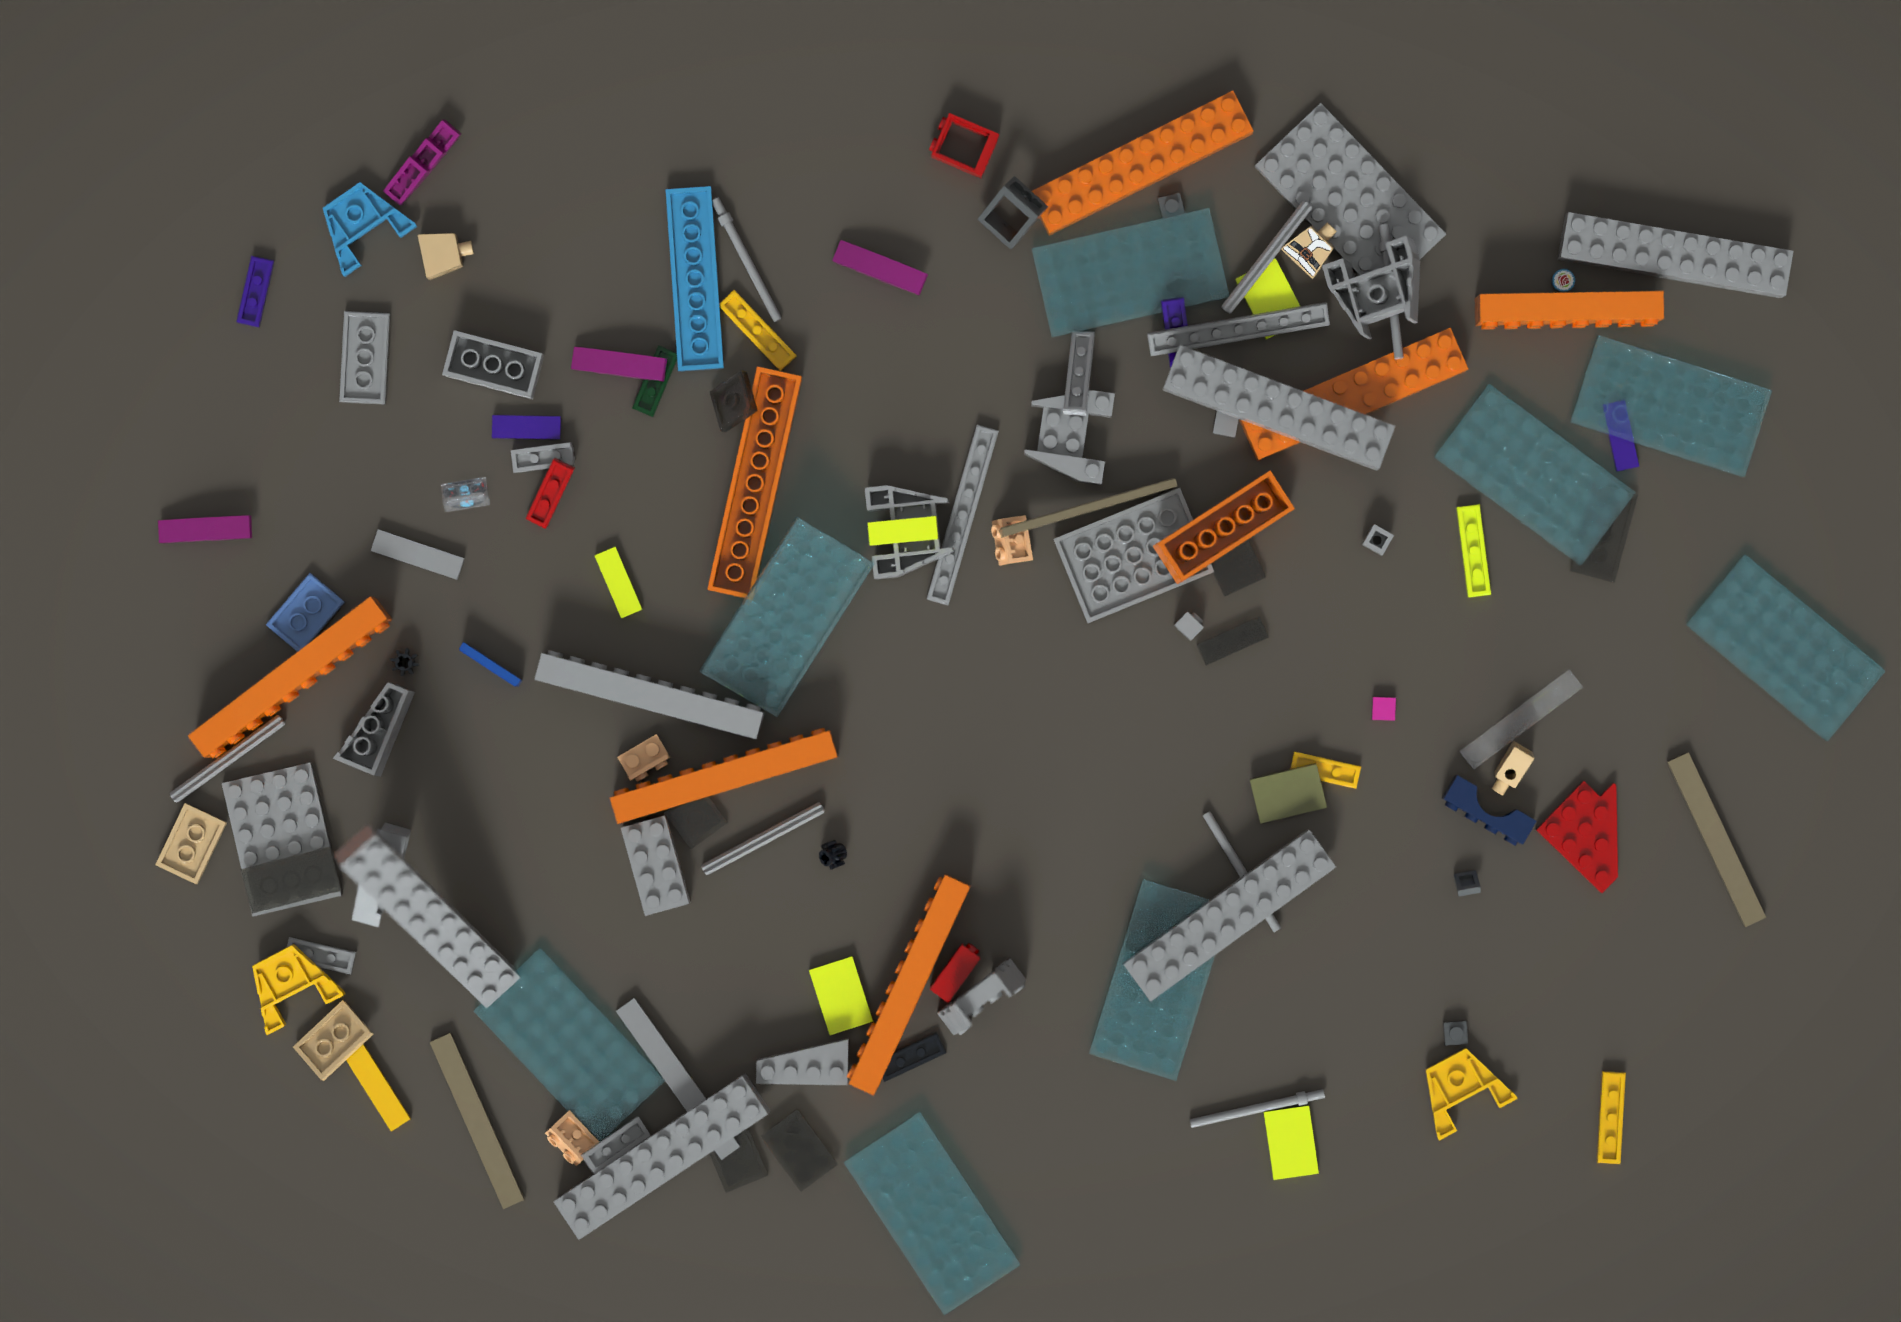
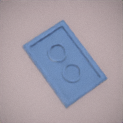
M309 573L267 622L266 626L298 652L317 637L345 604V601L312 573Z

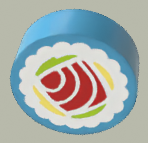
M1560 269L1552 276L1551 283L1556 291L1567 292L1573 288L1575 277L1571 271Z

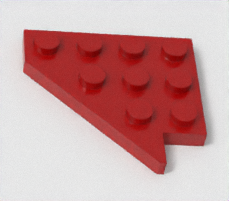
M1582 781L1542 822L1536 831L1600 893H1603L1618 878L1616 784L1612 783L1599 796L1585 781Z

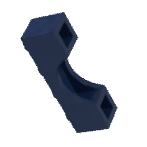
M1458 775L1454 776L1441 798L1446 801L1445 806L1456 812L1459 808L1466 812L1464 817L1476 823L1479 820L1485 823L1484 828L1495 835L1497 832L1504 834V840L1514 846L1517 843L1524 844L1537 822L1517 809L1504 816L1496 817L1487 814L1478 803L1477 786Z

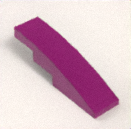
M443 119L431 135L422 142L415 153L406 160L383 192L401 206L461 136V133Z
M840 240L832 260L837 264L919 296L928 274L843 240Z
M574 347L571 369L628 378L664 381L667 359Z
M251 515L158 520L159 543L252 538Z

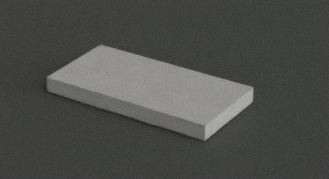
M344 311L339 402L386 405L390 313Z

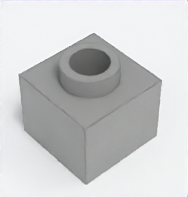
M1373 524L1361 545L1382 556L1394 535ZM1375 536H1378L1381 539L1379 545L1373 543V538Z
M1186 612L1174 624L1190 641L1204 628L1201 625L1203 620L1194 612L1192 614Z

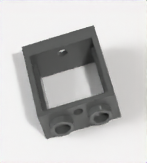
M1014 176L1003 186L979 216L978 220L985 228L999 238L1003 244L1012 249L1022 240L1048 206ZM1004 196L1029 218L1018 233L993 211Z

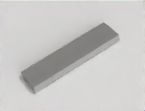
M1072 331L1063 408L1064 415L1087 416L1095 332Z
M379 529L371 548L373 552L456 580L459 578L465 558Z

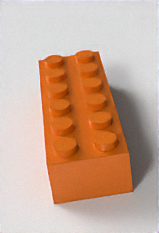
M1270 470L1153 545V548L1176 584H1179L1295 508Z

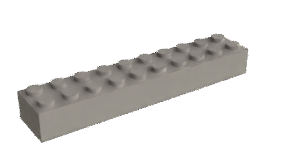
M1568 212L1564 217L1557 260L1783 298L1787 293L1793 251Z
M1181 345L1177 350L1163 387V391L1376 471L1381 466L1395 428L1394 425Z
M548 650L547 654L541 653L534 680L754 739L759 737L765 715L764 712H761V707L748 703L746 707L738 706L739 701L725 698L723 702L716 700L717 695L703 692L702 696L694 694L695 689L681 686L680 690L672 688L673 683L659 680L658 684L650 682L651 677L636 674V678L628 676L629 671L614 668V671L611 672L606 670L607 665L592 662L591 666L585 665L584 659L570 656L569 660L563 659L562 653Z
M369 824L334 854L340 867L486 1008L521 978L514 966Z
M1307 829L1124 961L1123 965L1151 1002L1328 874L1336 866L1311 831Z
M745 1073L633 1147L596 1174L591 1175L558 1197L554 1204L578 1240H580L768 1115L771 1110Z

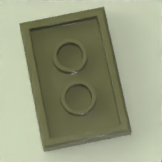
M1316 763L1250 778L1260 824L1327 808Z

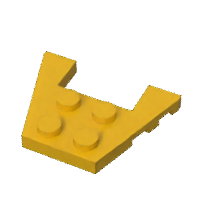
M295 944L276 952L252 966L257 993L260 997L261 1013L264 1018L266 1035L286 1025L275 1004L315 984L325 1004L345 995L344 990Z
M1466 1048L1425 1069L1435 1130L1439 1141L1457 1132L1447 1109L1488 1088L1499 1108L1518 1099L1509 1088Z

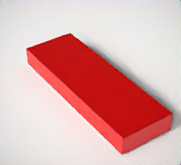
M557 458L553 459L526 516L527 520L545 529L548 527L575 467Z

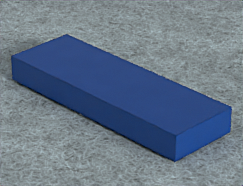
M463 642L460 646L459 651L514 687L519 686L522 682L521 678L469 644Z

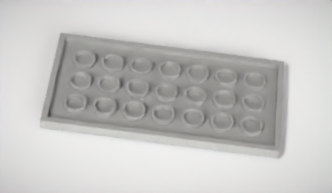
M1321 103L1254 166L1295 210L1302 201H1306L1312 206V210L1305 217V220L1316 230L1319 231L1327 222L1336 229L1337 232L1328 241L1335 247L1334 250L1341 258L1351 263L1353 270L1359 276L1384 267L1383 254L1380 253L1379 243L1381 242L1379 225L1381 224L1389 225L1390 241L1406 235L1413 239L1419 259L1446 235Z

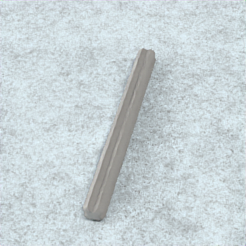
M1301 202L1222 304L1224 311L1229 314L1234 311L1309 214L1312 206L1308 202Z
M276 715L170 792L173 801L176 803L180 802L285 725L283 718L280 715Z
M818 802L701 865L703 872L709 875L825 812L822 804Z

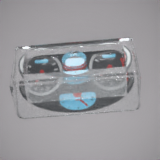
M486 477L441 484L442 500L446 512L490 505Z

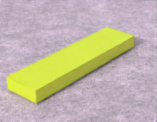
M1480 504L1456 507L1467 596L1491 595Z

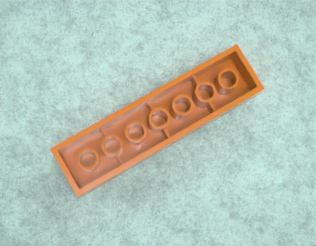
M1664 291L1480 294L1475 298V326H1481L1483 330L1495 329L1498 325H1504V329H1518L1521 325H1527V329H1539L1546 324H1549V328H1563L1566 324H1572V328H1586L1589 324H1595V328H1606L1612 325V323H1618V327H1632L1635 323H1640L1641 327H1653L1664 319Z

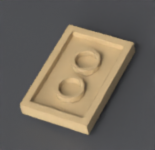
M184 803L155 865L197 885L227 822Z
M342 1000L293 1048L315 1074L324 1081L373 1035V1032L347 1002Z

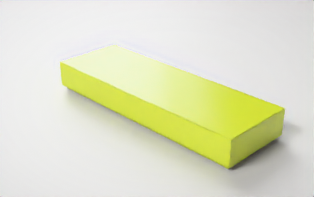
M937 516L868 523L870 546L939 539Z
M613 547L595 555L620 617L624 618L643 610L617 548Z

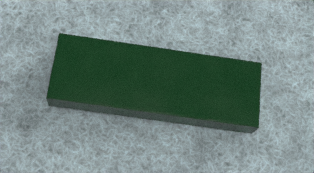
M659 345L653 357L667 359L664 381L644 379L632 409L651 417L655 415L677 362V353Z

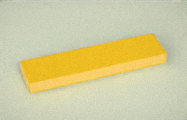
M735 290L719 303L723 312L780 372L797 357Z
M363 1044L346 1061L390 1131H393L409 1121L411 1117Z
M1602 1071L1597 1163H1621L1625 1072Z

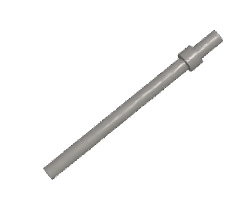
M719 197L713 199L712 204L719 216L717 219L721 226L725 227L773 322L782 319L732 223L734 220L730 212L727 213Z
M1381 224L1379 225L1381 236L1379 248L1380 253L1383 254L1385 267L1391 265L1385 244L1390 241L1389 225ZM1399 314L1390 317L1394 359H1402L1404 357Z
M1210 811L1203 815V818L1236 872L1242 877L1247 873V870ZM1273 913L1265 918L1273 932L1281 929Z
M1321 1089L1307 1093L1305 1091L1297 1092L1296 1095L1192 1118L1190 1119L1191 1128L1296 1104L1299 1106L1306 1105L1309 1101L1325 1098L1324 1090Z

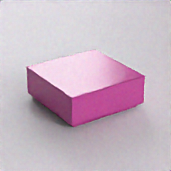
M1372 697V720L1395 721L1396 698Z

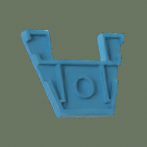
M360 182L323 207L341 273L344 277L362 266L350 250L349 245L387 219L400 238L418 227L412 220Z

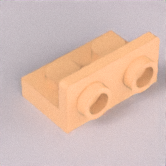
M1026 515L992 521L991 533L995 539V556L999 566L1033 560L1028 530L1001 538L999 533L1002 527L1026 521Z
M656 734L617 758L626 771L629 780L635 779L639 782L649 776L647 771L655 767L656 770H659L668 765L667 760L671 757Z
M570 1110L545 1133L548 1136V1141L563 1152L564 1158L569 1163L576 1166L583 1161L581 1154L599 1143Z

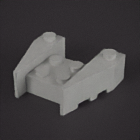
M1407 235L1385 243L1391 265L1355 277L1351 263L1344 258L1322 265L1328 288L1335 295L1343 310L1346 311L1360 335L1367 339H1372L1368 324L1405 312L1407 320L1414 324L1418 323L1420 259L1415 241Z
M1090 390L1087 416L1064 415L1065 395L1032 401L1031 406L1043 408L1037 451L1025 450L1024 455L1077 482L1101 485L1105 461L1082 458L1088 415L1111 418L1115 393Z
M888 485L865 488L866 506L869 512L890 509L891 520L937 516L939 539L894 543V554L872 556L874 579L900 577L955 552L952 547L941 549L936 504L949 503V499Z
M384 823L383 827L377 829L376 832L404 858L411 830ZM359 885L352 920L379 927L385 909Z
M1009 957L992 970L989 975L940 1009L937 1014L953 1035L957 1033L962 1035L972 1026L970 1014L972 1017L979 1014L984 1009L983 1004L987 1001L993 1003L1002 996L1000 992L1002 990L1009 997L1018 993L1025 987L1024 982L1026 978Z

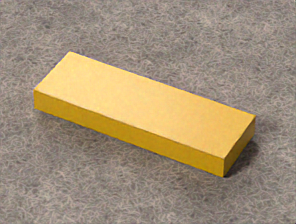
M1294 752L1290 769L1316 763L1321 781L1357 788L1361 766Z

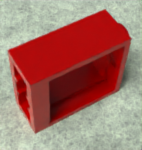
M949 113L948 117H943L938 127V130H941L939 138H934L929 148L932 151L931 158L982 179L1000 134ZM952 123L988 138L975 168L940 153Z
M969 942L967 945L961 943L930 986V990L949 1003L981 959L978 955L979 949Z

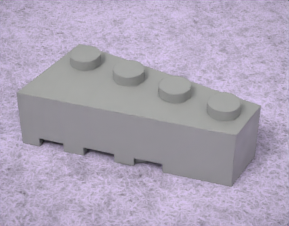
M388 682L371 705L367 714L362 717L358 723L359 725L344 742V746L336 753L333 759L371 775L381 777L415 692Z
M849 1038L759 1058L756 1061V1084L848 1085Z

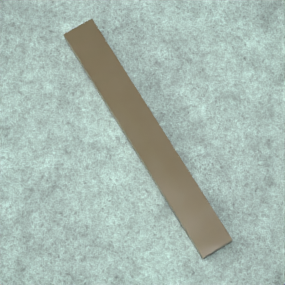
M1171 478L1005 526L1000 528L999 533L1001 538L1038 528L1177 487L1176 479Z
M1689 752L1668 761L1669 768L1744 927L1766 918Z
M452 1033L431 1041L430 1045L502 1208H508L525 1200Z

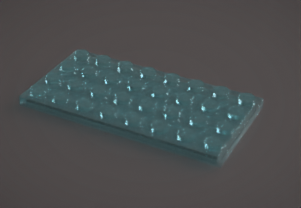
M1209 208L1032 248L1052 338L1162 313L1161 300L1184 297L1185 307L1229 297Z
M1598 335L1570 423L1745 477L1772 390Z
M1490 384L1487 385L1434 456V458L1580 566L1636 493Z
M796 517L702 665L700 672L778 717L874 566V563L799 517Z
M1743 555L1686 624L1825 741L1832 737L1886 672L1747 555Z
M1144 879L1142 880L1089 1054L1177 1081L1215 955L1151 1002L1123 965V962L1209 901L1208 899Z
M540 948L516 970L521 977L488 1008L481 1003L474 1012L567 1111L570 1110L600 1142L665 1080Z
M918 1112L844 1161L847 1169L944 1315L1020 1266L1014 1253L921 1112Z

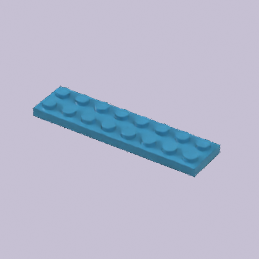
M711 186L665 189L678 371L724 368L712 189Z

